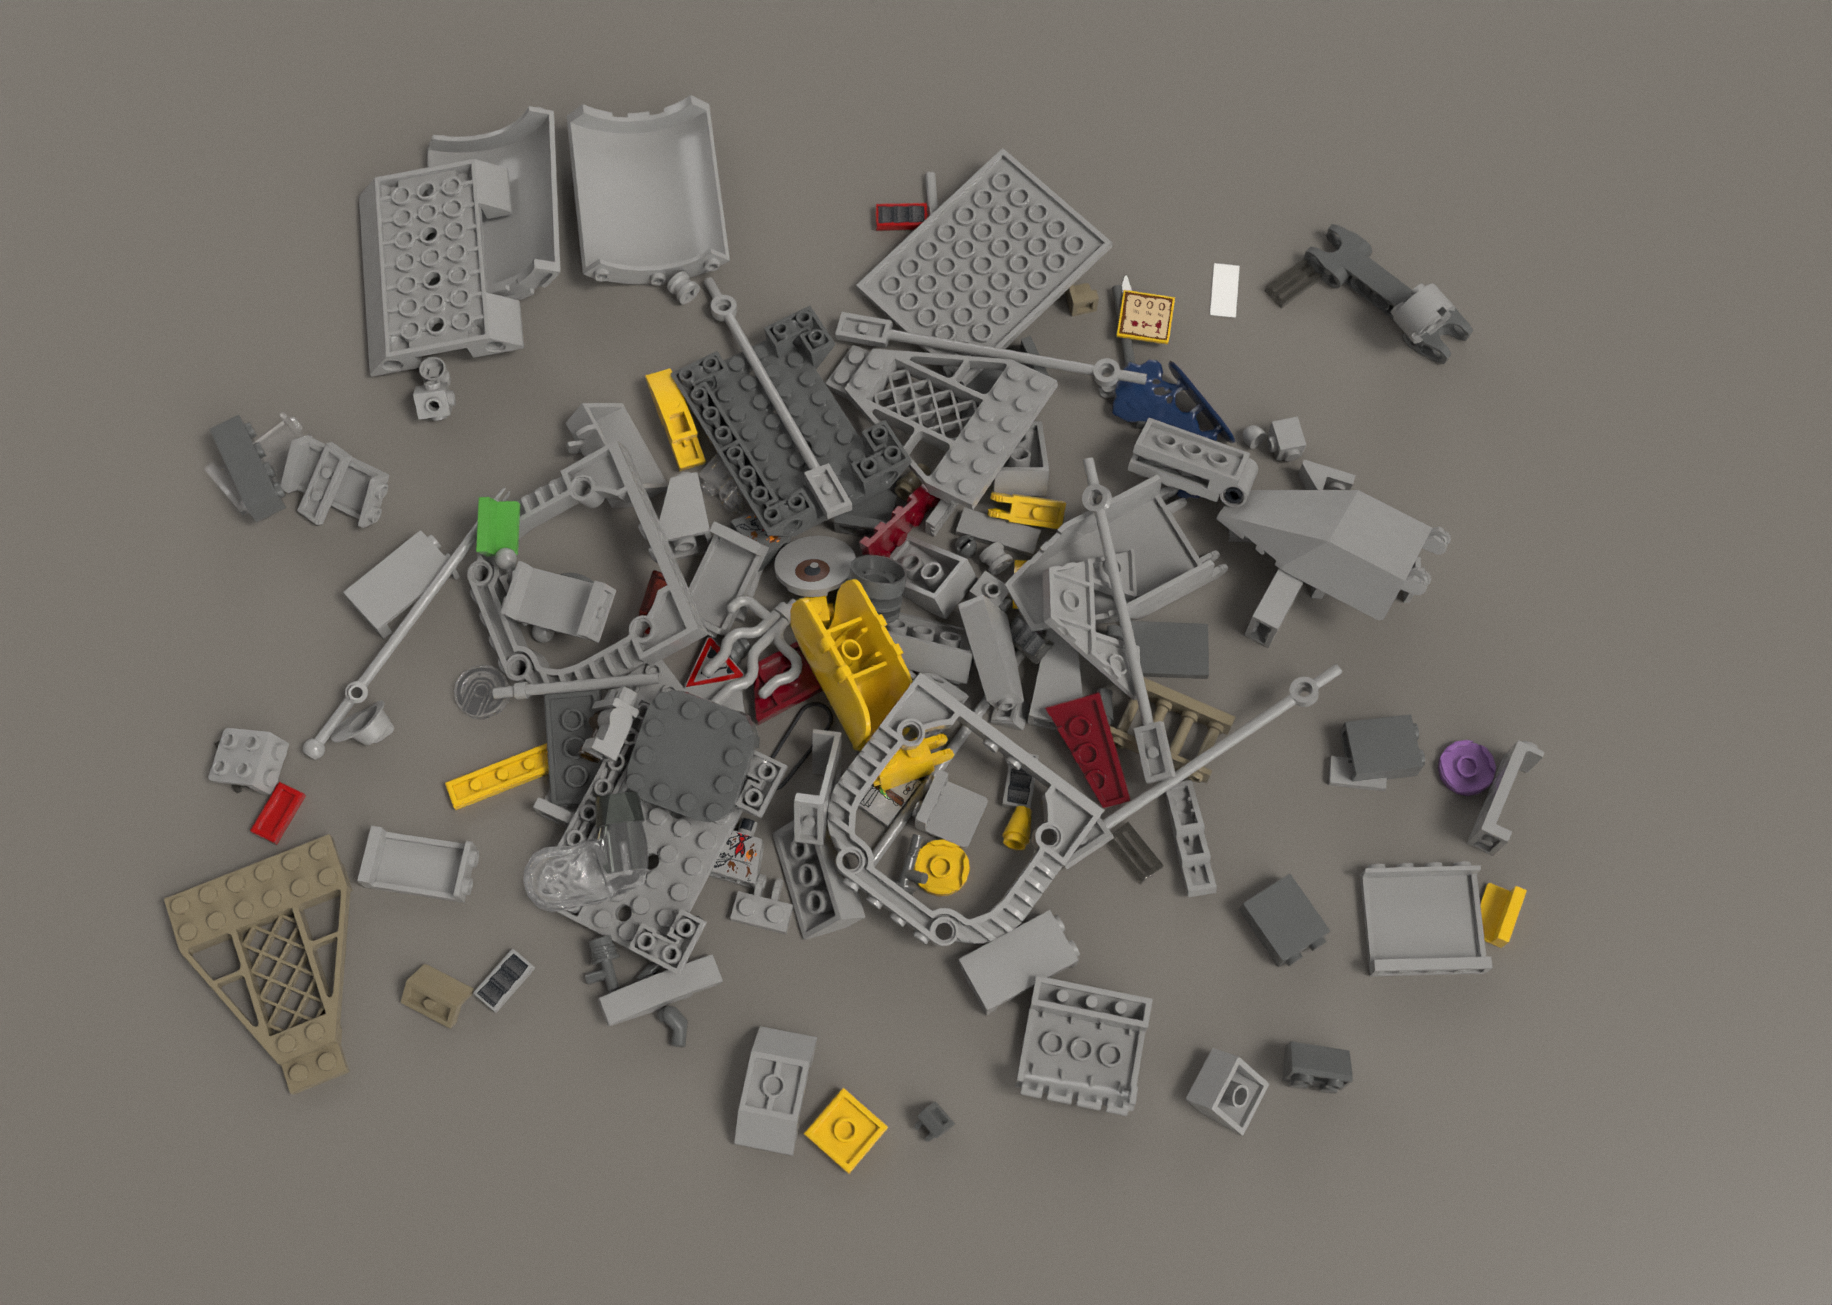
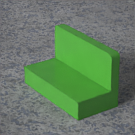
M479 497L476 552L491 557L495 556L496 552L502 548H510L518 555L519 502L496 501L490 497Z

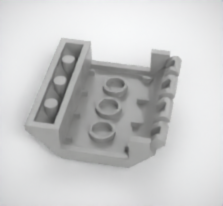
M1036 975L1016 1087L1021 1088V1095L1041 1098L1042 1093H1047V1100L1071 1105L1072 1099H1076L1077 1106L1100 1111L1101 1105H1106V1112L1127 1116L1128 1110L1133 1111L1136 1103L1137 1080L1153 999Z

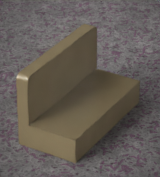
M424 964L406 980L400 1003L451 1029L457 1023L462 1004L473 994L474 989Z

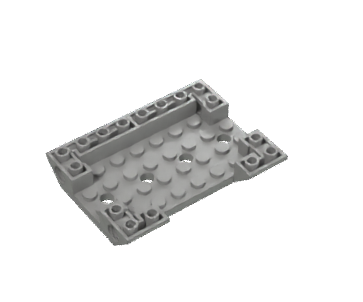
M477 159L375 177L359 196L370 375L377 376L419 368L422 363V356L467 348L473 358L524 349L520 301L488 293L481 208L487 219L512 214L508 169ZM434 189L431 195L427 197L422 196L425 190ZM437 233L433 240H425L428 234ZM435 277L440 278L438 284L434 286L429 285L431 279ZM444 323L441 330L432 331L435 324Z
M639 694L633 707L640 711L637 717L632 719V725L617 760L603 761L530 898L603 936L611 935L613 941L680 975L707 924L706 921L690 914V911L705 885L712 867L727 843L742 812L762 818L788 766L755 750L741 793L735 804L737 806L736 810L726 818L714 822L697 821L687 816L675 819L671 814V810L647 802L639 797L645 818L644 822L638 823L644 869L630 872L627 845L621 844L623 873L607 874L603 867L606 865L602 828H596L595 798L610 794L633 792L627 786L628 764L647 709L652 700ZM651 855H657L659 858L658 866L653 870H648L645 865L646 859ZM624 906H629L632 910L631 917L627 921H620L618 917L619 910Z

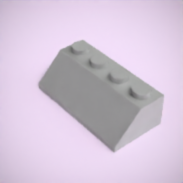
M901 612L897 620L885 626L894 643H898L904 653L901 656L909 670L921 672L922 674L936 673L951 683L967 684L973 667L974 657L965 628Z
M794 820L772 833L804 940L847 928L865 918L858 891L855 892L842 882L845 877L836 869L835 859L838 852L832 843L828 827L823 845L795 842ZM844 855L842 858L843 866L851 869L847 855Z

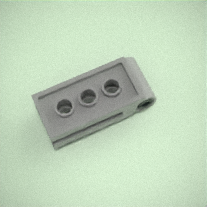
M1148 418L1135 443L1134 454L1127 469L1141 477L1152 478L1159 475L1163 485L1173 486L1191 495H1198L1217 502L1220 496L1222 502L1232 508H1238L1245 504L1258 474V465L1249 458L1250 453L1152 418Z

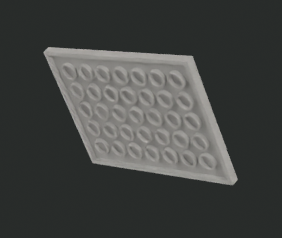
M1002 148L869 272L856 287L858 291L903 332L1005 349L1112 248V242ZM919 345L926 353L984 357ZM949 366L950 371L954 376L959 367ZM970 368L960 384L967 386L983 369Z

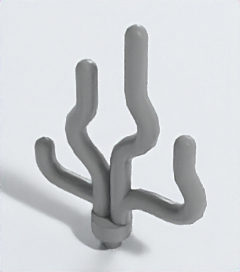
M746 595L736 597L727 605L726 609L730 614H734L741 607L746 606L762 621L755 627L736 628L727 633L722 640L718 654L702 669V674L705 677H710L731 655L733 643L736 640L763 636L748 652V670L745 677L729 682L710 701L722 705L734 692L751 686L758 676V657L773 640L778 650L790 660L791 668L788 672L771 678L759 690V697L766 699L777 687L791 683L798 678L802 671L801 657L787 644L783 636L784 630L791 623L790 610L792 604L796 602L795 599H791L787 604L780 602L771 612L756 599Z

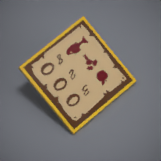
M1124 290L1117 337L1168 344L1175 297Z

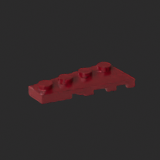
M922 484L908 497L905 507L898 506L892 511V516L888 523L885 524L881 521L874 528L876 534L870 539L865 536L859 541L863 556L879 555L890 558L893 550L905 542L907 534L913 527H918L921 524L925 513L930 508H934L940 498L929 494L928 489Z
M1100 692L1046 706L1045 709L1057 726L1059 733L1068 745L1102 807L1107 808L1131 801Z

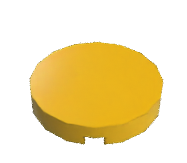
M941 839L933 840L919 850L914 870L928 874L926 884L918 883L919 887L926 893L937 897L950 896L958 892L965 885L970 872L969 859L960 846Z

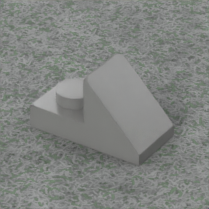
M1305 459L1298 473L1306 490H1323V488L1328 490H1351L1356 476Z

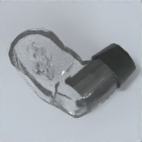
M624 792L595 798L596 828H600L597 839L583 841L573 846L544 847L532 855L524 869L523 884L527 896L538 908L556 912L574 907L596 905L643 885L648 868V841L642 824L645 818L638 792Z

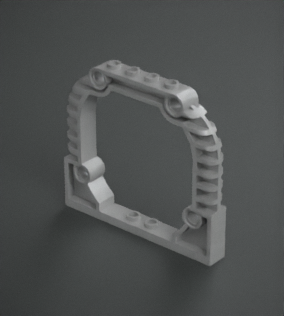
M617 440L561 470V477L551 480L547 485L537 488L529 495L526 494L517 502L520 503L519 539L533 528L579 503L588 508H595L602 504L605 498L619 500L628 504L632 502L641 523L638 525L642 536L646 540L648 539L651 546L648 548L650 556L654 562L659 564L667 586L658 590L653 606L647 616L641 615L632 620L627 637L576 665L563 669H551L543 655L528 648L518 621L501 614L502 602L507 594L499 577L507 572L496 565L495 556L487 557L477 552V561L473 562L468 568L467 576L472 588L470 589V594L478 604L481 611L479 617L490 633L488 637L489 642L500 658L498 665L509 679L517 683L540 684L624 676L646 663L653 665L708 635L628 448ZM590 487L589 493L585 495V491ZM488 572V576H487V578L484 580V576H485V574ZM650 627L649 635L644 637L645 630ZM526 665V670L521 675V670Z
M920 672L836 784L829 801L827 821L832 843L838 852L835 866L837 871L845 877L842 882L855 892L858 889L868 895L866 900L880 910L883 906L891 912L889 917L901 927L907 924L915 931L912 935L922 943L927 944L930 941L936 946L944 947L955 941L969 944L991 942L1019 926L1060 869L1065 866L1104 810ZM956 720L984 740L982 744L993 753L999 751L1006 756L1005 761L1016 770L1022 768L1047 787L1041 796L1044 824L1038 826L1033 831L1031 837L1033 847L1036 849L1034 855L1000 902L988 913L973 919H966L960 913L950 908H939L931 911L873 867L874 856L871 848L855 835L856 810L865 793L900 748L904 750L917 748L923 741L926 732L950 729ZM907 727L913 728L917 733V739L914 741L905 740L902 730ZM1048 830L1053 834L1054 842L1052 845H1046L1042 842V831ZM852 854L857 858L858 865L855 869L851 870L843 866L842 858L844 855ZM939 924H945L949 927L950 936L948 939L941 940L936 936V927Z

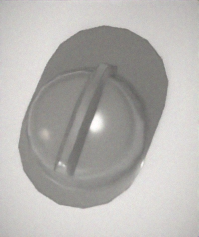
M383 700L378 701L369 708L348 717L333 732L331 740L339 743L353 738L364 745H371L385 739L394 731L390 718L383 711L385 702Z

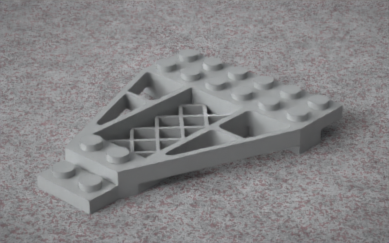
M854 344L825 383L831 392L848 399L872 425L879 423V420H886L889 425L910 434L911 437L904 445L908 455H910L919 440L947 452L930 476L925 475L912 459L908 467L925 485L929 494L950 504L955 501L971 510L976 507L1058 387L1056 379L1012 359L872 349L869 352ZM919 364L957 366L959 369L953 377L947 378ZM970 368L1004 370L987 394H981L960 384ZM911 376L920 381L912 383ZM908 377L909 384L894 388V380ZM890 382L891 389L884 391V389ZM930 387V395L916 398V390ZM933 387L942 391L934 393ZM912 392L913 399L898 403V395ZM957 396L965 402L956 404L955 397ZM894 397L895 404L885 407L879 405V400ZM952 397L954 405L938 409L936 401ZM934 402L935 410L920 413L918 406ZM913 407L916 408V415L909 417L901 416L900 411ZM974 408L975 413L972 416L960 419L959 411ZM956 412L958 420L942 424L941 416ZM938 418L939 425L929 428L923 426L922 421ZM960 428L961 433L958 437H945L944 432Z

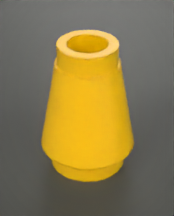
M1017 806L1002 834L1004 838L1003 843L1008 848L1023 850L1030 843L1032 811L1028 807Z

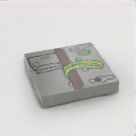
M916 779L889 790H882L880 785L874 786L872 784L858 807L888 828L917 790L921 781Z

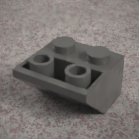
M1290 1041L1285 1046L1282 1081L1290 1082V1087L1307 1089L1308 1085L1320 1087L1319 1091L1336 1094L1337 1090H1342L1352 1082L1353 1073L1349 1050Z

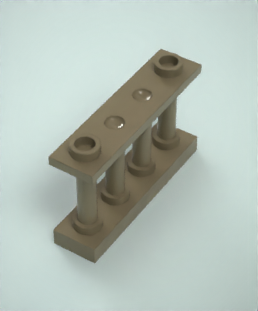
M1144 678L1148 699L1150 702L1155 703L1157 707L1153 715L1154 723L1158 721L1163 722L1166 713L1170 711L1180 714L1183 718L1170 746L1175 770L1190 762L1180 757L1179 754L1193 723L1199 722L1207 726L1208 729L1197 757L1214 746L1219 734L1224 733L1228 735L1235 716ZM1130 698L1117 729L1111 726L1110 729L1116 748H1127L1139 754L1136 737L1127 734L1139 707L1137 700ZM1203 766L1187 778L1196 783H1201V781L1207 783L1212 770Z

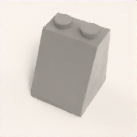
M682 472L676 477L670 478L659 519L676 560L705 554L712 540L697 472Z

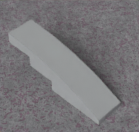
M1192 780L1182 781L1167 790L1165 796L1187 896L1193 897L1216 893L1217 886L1210 864L1211 856L1204 834L1205 826Z
M709 955L686 963L680 975L667 970L600 997L598 1002L609 1027L658 1011L665 1005L689 998L696 992L720 985L723 980L713 955Z

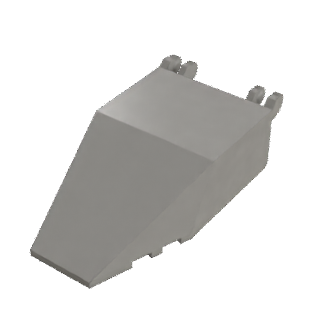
M1159 475L1153 476L1113 497L1109 508L1105 510L1115 554L1127 552L1130 549L1135 550L1137 598L1130 602L1126 601L1130 620L1144 618L1196 589L1215 581L1229 569L1226 563L1214 568L1215 564L1213 562L1220 556L1217 550L1200 558L1198 557L1172 513L1183 508L1187 501L1185 498H1180L1166 505L1163 500L1174 496L1179 489L1173 486L1161 488L1162 480ZM1088 510L1064 523L1057 530V533L1048 542L1046 541L1040 547V550L1030 560L1028 559L1005 583L1007 591L1031 631L1052 629L1044 622L1043 571L1053 566H1064L1071 562L1078 563L1098 556L1104 557L1094 512ZM1094 590L1095 624L1119 622L1114 596Z
M1251 490L1243 506L1232 508L1225 505L1216 518L1241 539L1247 537L1257 545L1255 550L1260 554L1268 553L1277 560L1275 565L1282 571L1376 620H1383L1400 589L1417 596H1421V594L1426 592L1428 584H1430L1432 579L1431 575L1420 567H1412L1422 548L1431 553L1434 552V554L1441 555L1446 552V548L1451 540V535L1444 531L1443 528H1432L1359 490Z

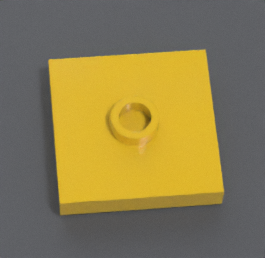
M843 1088L806 1130L804 1135L850 1174L885 1133L888 1126Z

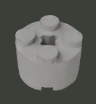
M1423 283L1417 285L1410 292L1412 297L1405 303H1399L1391 311V314L1394 316V322L1414 344L1423 341L1420 336L1424 333L1432 335L1451 317L1452 314L1449 310L1456 309L1434 283L1426 286Z

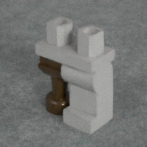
M620 687L619 691L610 689L604 700L594 702L592 710L598 712L589 717V724L593 731L591 737L586 739L584 744L581 745L578 752L579 756L595 763H599L600 760L604 762L617 760L632 725V719L636 718L640 711L633 707L638 696L636 692L627 687Z

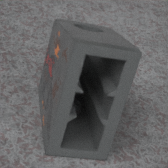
M754 512L736 518L730 524L731 529L769 547L758 572L773 562L779 551L791 542L792 536L767 535Z

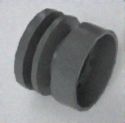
M864 555L855 558L851 563L848 580L856 579L861 583L878 615L882 614L887 624L899 618L902 594L905 590L908 573L906 568L896 560L879 555Z

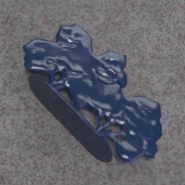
M1148 360L1141 365L1129 362L1127 367L1124 368L1126 371L1147 374L1145 385L1126 381H1118L1116 383V398L1113 402L1112 412L1115 416L1128 422H1147L1148 418H1152L1217 441V435L1220 433L1227 442L1235 443V438L1225 422L1173 361H1170L1168 366L1177 381L1176 384L1162 380L1163 368L1157 360ZM1154 379H1158V380L1160 381V383H1159V384H1153L1152 381H1153ZM1164 387L1165 391L1170 389V392L1166 395H1156L1153 390L1154 388ZM1182 390L1197 405L1188 413L1180 411L1175 404L1176 394ZM1172 396L1171 403H1167V398ZM1202 411L1215 428L1202 432L1199 429L1196 415ZM1181 489L1176 493L1178 497L1185 499L1201 497L1191 495Z

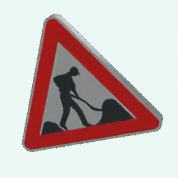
M709 637L702 648L685 687L741 679L745 677V674L730 657L710 677H705L702 674V669L718 654L721 647L713 637Z

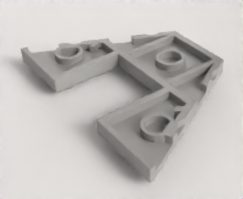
M1134 549L1115 554L1125 599L1129 602L1137 598ZM1098 556L1078 563L1071 562L1064 566H1053L1043 571L1044 622L1132 700H1137L1124 641L1096 632L1094 590L1113 596L1105 557ZM1136 645L1140 660V647Z

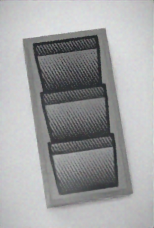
M1030 754L1031 756H1033L1035 759L1038 760L1039 755ZM1009 765L1002 806L1014 809L1017 806H1025L1030 809L1035 778L1022 768L1016 770Z
M512 948L473 994L497 1013L535 970V967Z

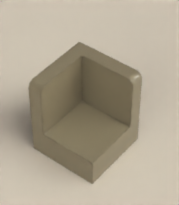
M1089 283L1072 285L1064 292L1072 317L1097 311L1099 297L1096 290L1091 291Z

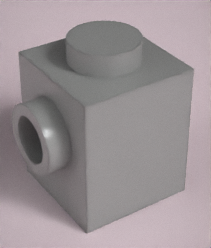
M1298 416L1271 423L1267 444L1271 453L1274 452L1276 461H1294L1302 456L1306 442Z
M987 571L981 575L969 591V600L983 594L1004 613L1009 609L1013 601L1005 584Z

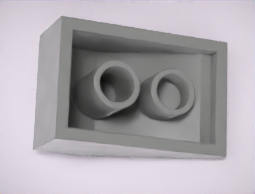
M1034 421L993 480V492L1032 497L1047 496L1049 465L1042 421Z
M907 535L905 542L890 555L891 559L902 564L908 572L903 595L924 610L944 619L949 616L978 580L968 559L910 535Z

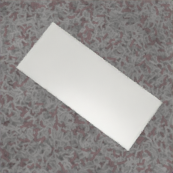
M1214 263L1210 315L1236 318L1239 266Z

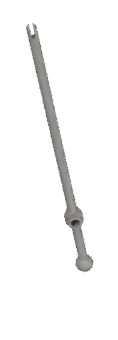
M502 488L495 496L494 500L499 501V497L502 495L506 488ZM510 491L505 495L502 501H506L509 498ZM478 521L359 680L353 681L346 686L345 699L315 739H308L304 743L302 751L314 760L320 759L325 753L324 744L353 705L361 703L367 698L368 685L476 542ZM359 687L361 689L359 697L352 696L351 691L353 688Z

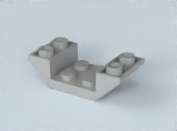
M760 1026L751 1050L738 1110L734 1144L793 1156L799 1129L798 1120L809 1068L812 1067L817 1037Z

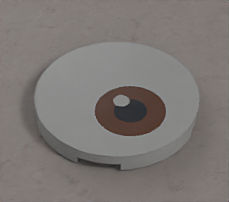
M828 536L803 537L790 542L779 551L775 558V575L791 593L806 597L827 596L828 592L840 588L843 583L848 581L851 563L856 556L851 547L839 539Z

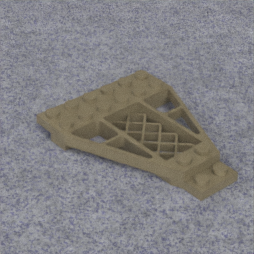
M330 834L164 899L179 951L272 1058L282 1066L290 1094L293 1095L350 1072L341 1046L342 1027L340 1021L350 892L353 890L345 866L341 863L334 839ZM341 896L338 931L313 941L304 910ZM294 914L295 919L290 918V917H288V916ZM285 920L296 924L289 939L277 935ZM276 921L271 932L260 928ZM257 931L269 935L262 950L250 946ZM248 932L246 938L244 939L243 934ZM299 934L301 935L304 946L296 943ZM275 938L287 943L280 958L268 954ZM233 939L241 967L237 972L214 980L193 954ZM337 941L334 989L331 996L317 949ZM293 946L305 951L298 966L286 961ZM248 950L259 954L254 965H252ZM265 957L277 961L270 977L258 972ZM308 959L312 972L304 969ZM283 965L295 969L288 985L276 980ZM302 972L314 977L306 992L294 988ZM256 976L267 980L262 992ZM245 978L259 1022L258 1026L255 1027L225 993L222 986ZM273 984L286 988L278 1004L266 999ZM316 987H318L321 999L313 996ZM292 991L304 996L297 1011L284 1007ZM310 999L322 1003L314 1019L303 1015ZM265 1003L276 1007L270 1019ZM282 1010L294 1015L287 1030L275 1026ZM300 1018L307 1020V1022L297 1025ZM273 1029L279 1031L280 1033L274 1035Z

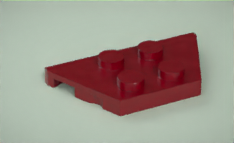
M798 642L790 646L801 657L802 671L800 675L791 683L777 687L766 699L759 697V690L775 675L788 672L791 668V662L780 651L758 662V676L754 681L756 723L758 725L823 691Z

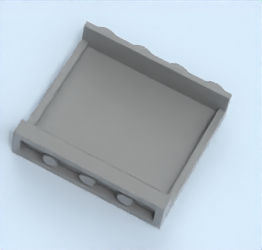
M1464 861L1454 863L1453 866H1443L1440 862L1425 864V867H1414L1413 863H1401L1396 865L1395 868H1385V864L1368 865V868L1364 869L1360 874L1370 977L1486 974L1492 969L1491 956L1486 957L1477 873L1481 870V865L1471 866V862Z

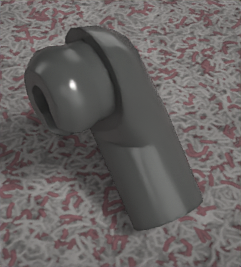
M674 1006L661 1008L658 1018L660 1022L667 1023L672 1029L671 1046L685 1047L688 1027L687 1019Z

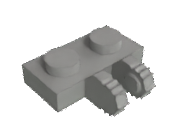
M760 874L755 886L754 895L738 891L730 919L734 922L787 934L794 906L779 901L783 879H776L773 885L772 897L768 899L762 897L767 882L766 875Z

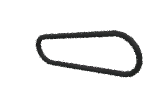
M811 702L803 706L798 712L795 719L793 720L790 727L788 728L787 732L783 736L782 740L778 744L777 748L773 752L771 758L775 759L776 755L780 751L781 747L785 743L786 739L790 735L791 731L795 727L801 715L807 708L812 706H819L827 711L829 715V722L826 728L824 729L825 731H828L833 723V715L831 710L825 704L820 702ZM812 745L784 781L777 787L776 791L782 789L812 752Z

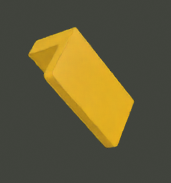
M1492 883L1486 885L1480 901L1485 942L1500 948L1509 943L1527 890L1515 886L1509 891Z

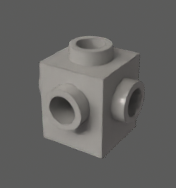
M439 380L425 382L422 386L415 387L413 397L418 419L431 418L437 421L451 415L453 406H456L454 391L449 390L448 382L440 383Z

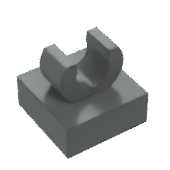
M935 1101L917 1115L920 1120L915 1124L914 1128L918 1130L925 1125L930 1131L925 1141L929 1142L948 1132L955 1123Z

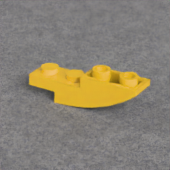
M669 368L645 375V379L661 424L664 425L679 471L703 465L706 460L697 438L698 433L684 396L672 379L671 373L673 372Z

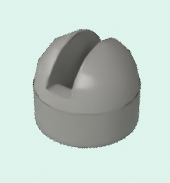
M1250 425L1243 431V440L1251 449L1258 447L1266 437V432L1256 425Z

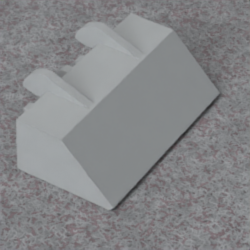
M582 403L566 422L575 441L566 444L569 453L577 454L582 452L583 456L586 457L617 440L628 448L649 499L668 489V483L623 403ZM607 499L612 508L633 507L632 502L628 504L615 499Z

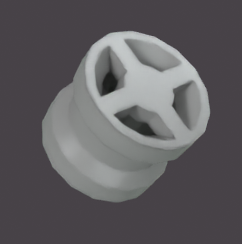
M681 271L670 279L667 290L672 294H676L677 300L681 304H687L697 296L700 286L695 281L690 280V275L687 272Z
M1001 542L993 543L979 556L981 562L989 566L988 571L993 576L1003 572L1013 562L1012 556L1004 552V546Z

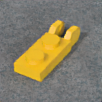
M991 493L990 499L996 502L1011 503L1009 512L997 508L988 509L987 515L990 517L1059 529L1063 524L1066 502L1019 494Z

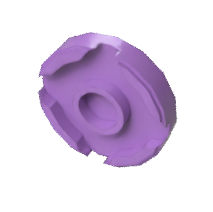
M1470 740L1456 741L1449 745L1440 756L1438 763L1439 776L1445 786L1454 793L1464 796L1478 795L1486 790L1494 779L1496 772L1494 758L1488 749Z

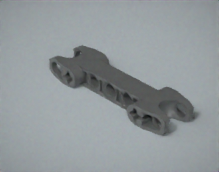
M1332 224L1328 228L1326 237L1337 251L1327 253L1317 247L1310 246L1305 252V261L1318 277L1332 288H1339L1343 283L1347 284L1393 319L1392 309L1399 303H1405L1411 298L1410 292L1412 289L1369 258L1372 254V248L1366 240L1352 231ZM1455 309L1449 310L1452 314L1451 317L1432 335L1429 333L1421 335L1420 337L1423 341L1414 344L1405 333L1403 334V339L1418 354L1437 363L1445 364L1452 353L1440 339V336L1450 335L1458 340L1466 341L1471 336L1473 329L1459 311Z

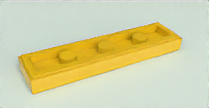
M547 743L446 782L445 785L454 809L459 810L548 775Z

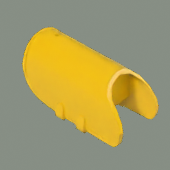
M852 579L843 583L837 592L834 618L828 630L824 627L807 598H801L792 604L790 618L794 636L852 743L853 749L861 752L912 684L913 680L901 656L904 652L898 643H894L885 627L887 622L883 615H878L861 583L856 579ZM909 727L902 730L903 737L909 732Z

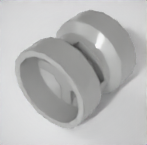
M428 357L420 364L419 371L424 382L439 380L440 383L448 382V386L450 385L451 376L442 359Z

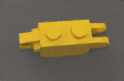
M943 733L924 738L921 744L912 750L900 748L874 781V786L880 785L882 790H889L930 775L935 771L934 766L942 764L954 756L950 748L932 754L930 750L946 744L948 741L947 736Z

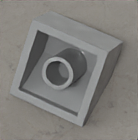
M1212 1048L1185 1100L1202 1114L1243 1136L1269 1083L1239 1056Z

